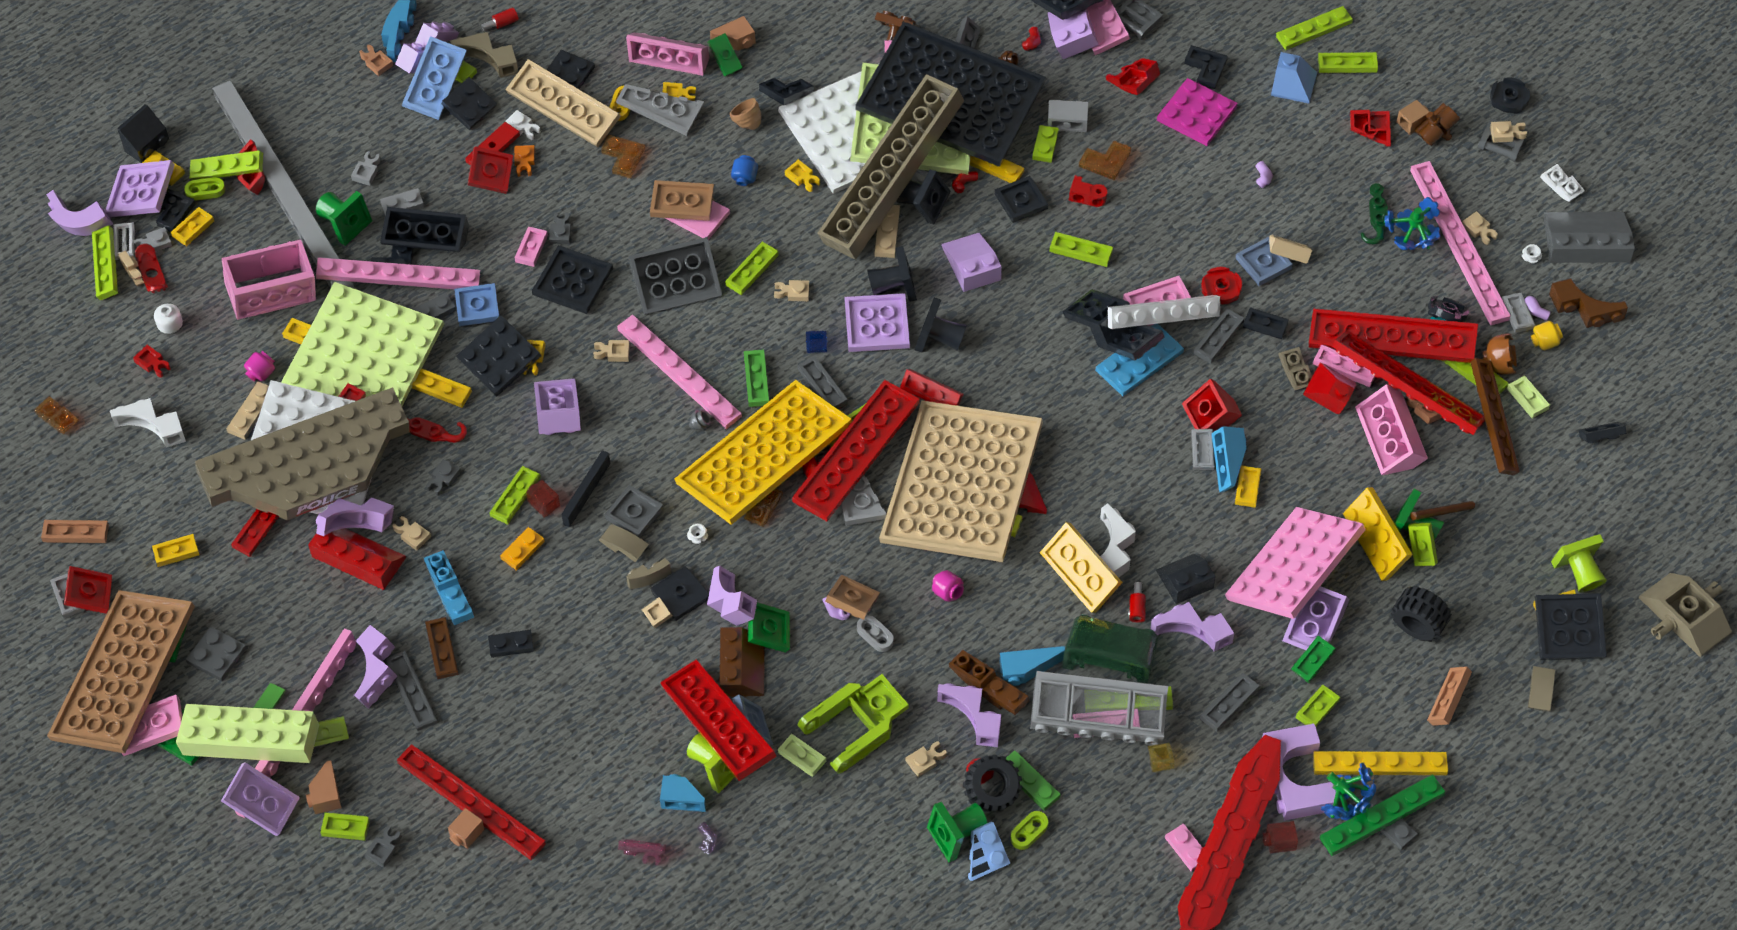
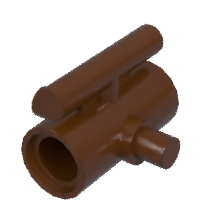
M1442 103L1434 112L1427 113V119L1414 131L1429 146H1432L1440 138L1449 141L1452 138L1450 128L1460 118L1449 106Z

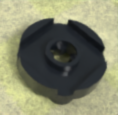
M1507 77L1503 81H1496L1493 84L1490 92L1491 104L1500 111L1518 114L1528 105L1530 91L1529 89L1527 90L1523 81ZM1512 93L1513 97H1508L1506 95Z
M1438 296L1431 297L1428 304V314L1430 316L1454 322H1465L1467 320L1469 311L1465 312V306L1446 297L1443 300H1437Z

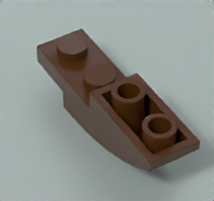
M964 650L949 663V667L968 686L982 689V697L999 710L1004 708L1016 715L1029 702L1028 695L996 676L994 669Z

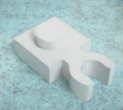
M518 110L505 121L519 130L520 135L523 132L526 133V137L530 140L534 139L532 131L541 132L538 125L532 124L531 118Z

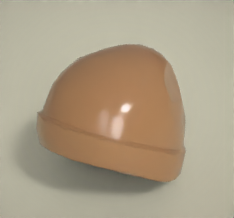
M750 98L735 106L730 112L731 120L741 128L757 129L761 124V111L756 99Z

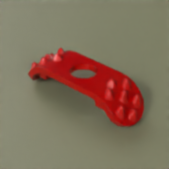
M147 243L139 245L136 248L135 257L147 291L155 293V291L160 292L161 289L165 291L168 284L163 276L154 247ZM155 270L158 274L155 277H148L146 272Z

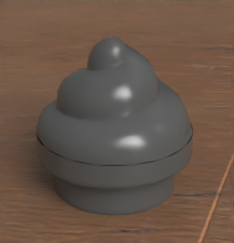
M704 410L694 411L690 418L689 427L696 430L707 429L711 423L707 412Z

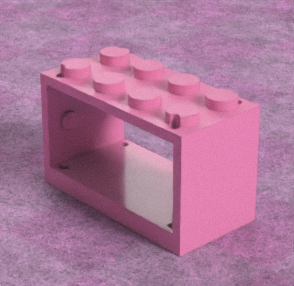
M301 240L289 241L284 244L222 258L224 283L237 320L316 300L315 276ZM300 268L302 272L240 288H236L235 283L265 277Z

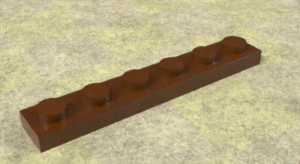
M1475 358L1470 363L1498 471L1501 474L1516 475L1520 470L1491 361Z

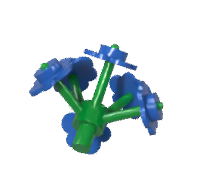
M1426 197L1419 203L1421 208H1415L1414 212L1410 209L1399 212L1396 219H1394L1393 211L1388 210V215L1385 216L1384 220L1386 228L1389 227V231L1394 233V225L1396 224L1397 227L1402 228V231L1407 232L1406 236H1395L1394 243L1400 249L1414 250L1416 247H1422L1423 250L1430 249L1434 245L1433 242L1440 238L1439 227H1435L1432 224L1426 226L1424 223V216H1427L1428 219H1433L1440 214V210L1437 208L1438 203L1433 202L1430 197ZM1418 228L1421 234L1419 237L1420 243L1414 245L1415 243L1409 240L1412 231Z
M1360 763V775L1353 778L1348 775L1345 777L1336 775L1333 772L1328 774L1326 778L1333 784L1332 788L1336 793L1333 805L1325 804V806L1321 807V810L1325 811L1326 816L1333 819L1349 820L1355 817V815L1363 814L1369 810L1371 806L1370 800L1376 792V784L1374 783L1372 770L1366 767L1364 763ZM1361 780L1364 785L1356 784L1353 782ZM1355 788L1361 790L1362 800L1353 793ZM1339 797H1340V800H1341V802H1342L1343 807H1339V806H1338ZM1351 797L1358 804L1347 805L1346 800Z

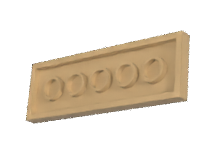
M529 59L506 88L507 93L596 147H599L621 117L616 111Z

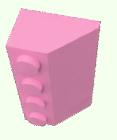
M635 32L627 35L629 62L704 75L709 61L708 46Z
M1385 385L1355 406L1381 475L1414 469L1428 459L1401 390Z

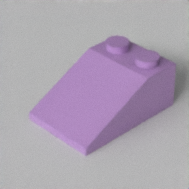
M1087 9L1079 11L1070 18L1063 20L1048 12L1051 33L1062 59L1099 45Z
M980 233L942 244V248L963 292L1001 280L1002 267L993 249Z
M575 379L534 382L539 434L551 435L558 432L572 433L580 431Z
M1320 586L1294 619L1291 618L1282 641L1307 650L1317 636H1320L1330 644L1350 599L1347 596Z

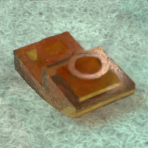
M50 396L34 409V412L41 419L62 434H65L79 421L64 406L61 407Z
M774 489L746 513L744 520L764 527L777 507L783 492Z

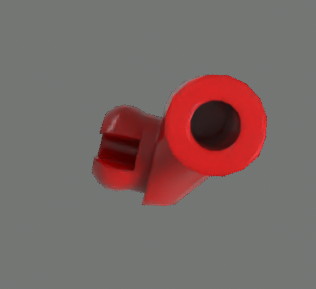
M1031 27L1029 29L1030 37L1022 42V47L1025 51L1033 50L1040 45L1041 39L1038 27Z
M972 171L968 172V175L959 174L952 182L953 190L956 193L964 192V184L977 181L978 173Z

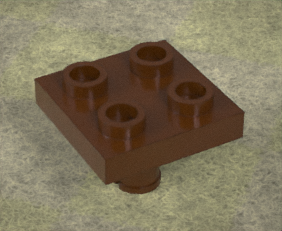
M883 10V13L877 12L875 20L880 24L890 27L886 41L893 40L903 21L919 27L912 18L901 16L900 19L894 13Z

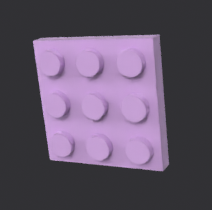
M171 160L121 165L105 210L108 216L118 217L160 212L175 166Z
M905 293L845 297L849 352L910 348Z

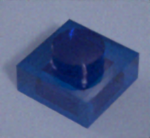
M806 331L807 353L827 352L826 331Z

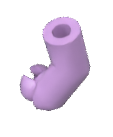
M1260 161L1257 163L1256 168L1260 172L1261 177L1256 182L1261 188H1264L1267 184L1271 183L1273 174L1264 161Z
M1528 296L1524 299L1531 315L1544 320L1548 319L1550 311L1541 308L1536 298Z
M827 597L822 599L831 617L839 620L849 618L850 613L825 602Z

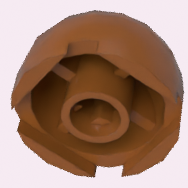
M1511 333L1493 337L1487 344V350L1483 351V359L1491 361L1495 373H1516L1512 367V364L1517 367L1515 345H1510L1509 340H1513Z

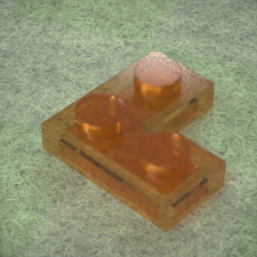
M608 135L601 148V153L617 158L612 168L613 174L631 179L644 153L645 145Z
M1113 141L1106 154L1087 148L1079 161V167L1115 180L1131 153V147Z

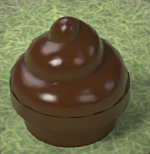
M1007 50L999 57L1001 60L1018 65V55L1013 51Z

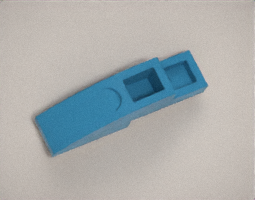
M398 0L391 9L383 26L381 34L383 46L387 47V56L393 62L397 61V56L401 52L400 40L404 39V32L409 33L410 26L414 25V15L412 12L416 11V0Z
M444 550L425 557L424 561L453 624L457 625L474 618L472 609L458 583V579Z

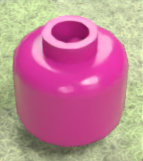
M263 351L261 353L254 352L244 364V368L247 370L245 375L254 382L257 379L265 381L274 371L275 366L273 363L275 361Z
M948 570L934 576L932 591L935 595L947 602L957 600L962 596L964 587L963 581L959 576Z

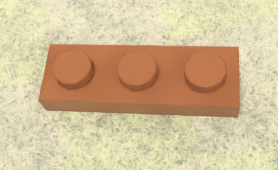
M44 520L41 539L43 542L106 543L109 524L107 521Z
M1468 667L1450 668L1427 719L1431 725H1447L1450 723L1472 673Z

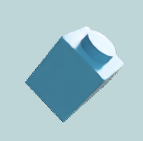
M677 774L663 775L660 795L661 809L706 811L705 798L686 777H681Z

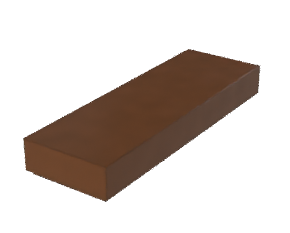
M446 617L425 621L437 680L459 675Z

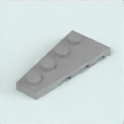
M627 84L624 85L616 101L617 104L685 136L688 135L704 105V101L697 100L695 102L687 100L688 98L680 96L677 98L668 96V93L660 92L659 94L650 92V89Z
M864 475L841 504L845 526L882 520L887 515L885 510L882 509L878 497L870 487L867 477Z

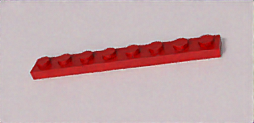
M412 744L397 759V763L462 811L466 808L483 821L484 827L531 861L546 845L544 839Z

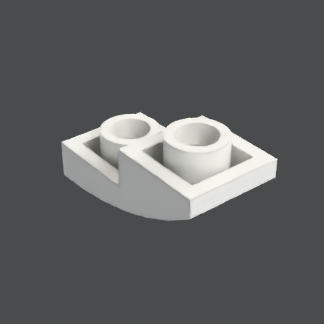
M1558 164L1540 176L1546 184L1568 202L1585 191L1573 176L1568 177Z

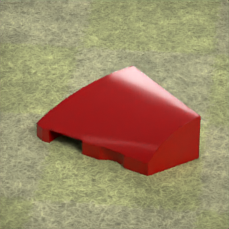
M1141 58L1131 65L1122 67L1121 73L1115 76L1109 73L1105 77L1107 81L1125 92L1139 95L1160 75L1157 61Z
M1350 110L1351 131L1377 143L1385 144L1384 146L1391 147L1390 111Z
M250 139L239 153L257 151L255 142ZM263 172L236 175L238 180L247 189L256 195L259 194L265 180Z
M1028 473L1019 508H1027V512L1046 514L1047 509L1034 477L1031 473Z

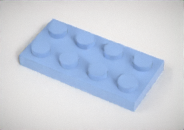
M430 36L402 106L439 120L444 106L441 104L442 100L450 94L467 50Z

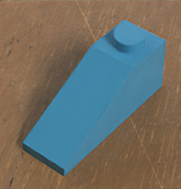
M1223 426L1211 433L1219 492H1225L1235 486L1246 451L1244 428Z
M1065 646L1000 653L999 663L1002 679L1014 687L1026 683L1036 677L1037 671L1044 672L1063 661L1065 658Z

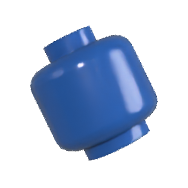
M742 155L734 160L731 177L736 181L737 185L747 186L755 182L758 171V164L755 162V159Z

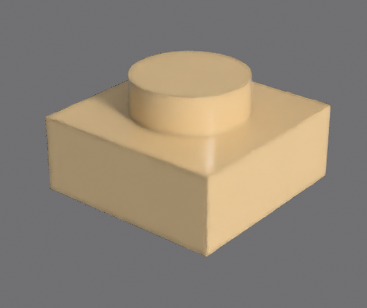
M660 597L642 609L654 628L672 617V614Z

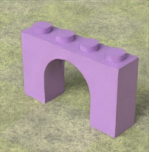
M1315 724L1263 733V736L1266 734L1281 740L1280 781L1274 794H1277L1278 797L1276 801L1278 813L1283 814L1284 821L1324 813L1325 811H1322L1321 807L1325 806V804L1333 805L1336 792L1332 788L1333 784L1328 782L1312 786H1300L1290 781L1283 771V765L1289 759L1319 751L1320 740Z

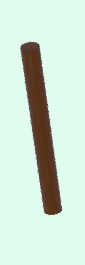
M1468 501L1415 511L1410 514L1412 520H1419L1471 510L1475 508V503Z

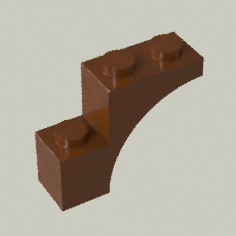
M1572 279L1552 283L1549 293L1558 313H1570L1578 309L1586 328L1600 327L1609 322H1620L1625 319L1628 309L1625 301L1615 303L1603 302L1589 297L1574 284Z

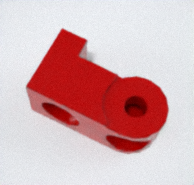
M1074 176L1070 188L1069 201L1094 207L1105 205L1107 188L1104 185L1082 182V177Z

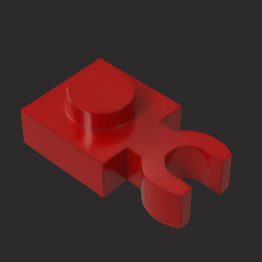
M146 345L133 357L137 365L148 373L154 369L158 377H163L160 369L166 368L171 370L169 363L163 360L162 355L149 345Z

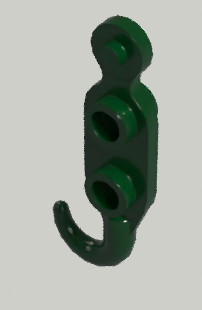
M1378 183L1370 186V194L1373 198L1369 202L1370 223L1375 229L1377 236L1370 239L1363 232L1361 233L1363 241L1371 245L1378 244L1384 239L1386 230L1384 220L1385 216L1388 215L1387 201L1381 196L1384 188Z

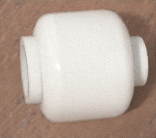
M163 304L155 310L154 319L157 328L161 332L171 334L181 328L183 320L180 310L176 305Z

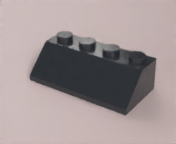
M387 207L380 244L460 252L466 244L469 223L465 214Z

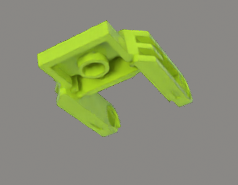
M883 674L866 686L848 683L805 714L798 722V727L807 735L848 706H851L853 712L869 729L866 734L846 747L845 751L836 757L833 762H830V765L838 774L843 773L889 740L891 737L892 720L909 709L908 703Z

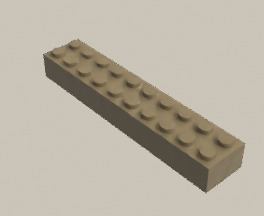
M927 74L925 75L817 234L825 245L855 260L857 259L964 102L959 89Z

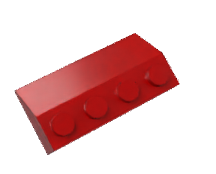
M346 528L332 531L325 536L315 534L308 544L313 558L382 590H385L406 559L405 555Z

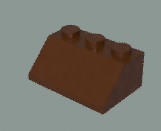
M743 627L720 628V688L728 697H736L738 695L764 696L765 647L748 642V630Z

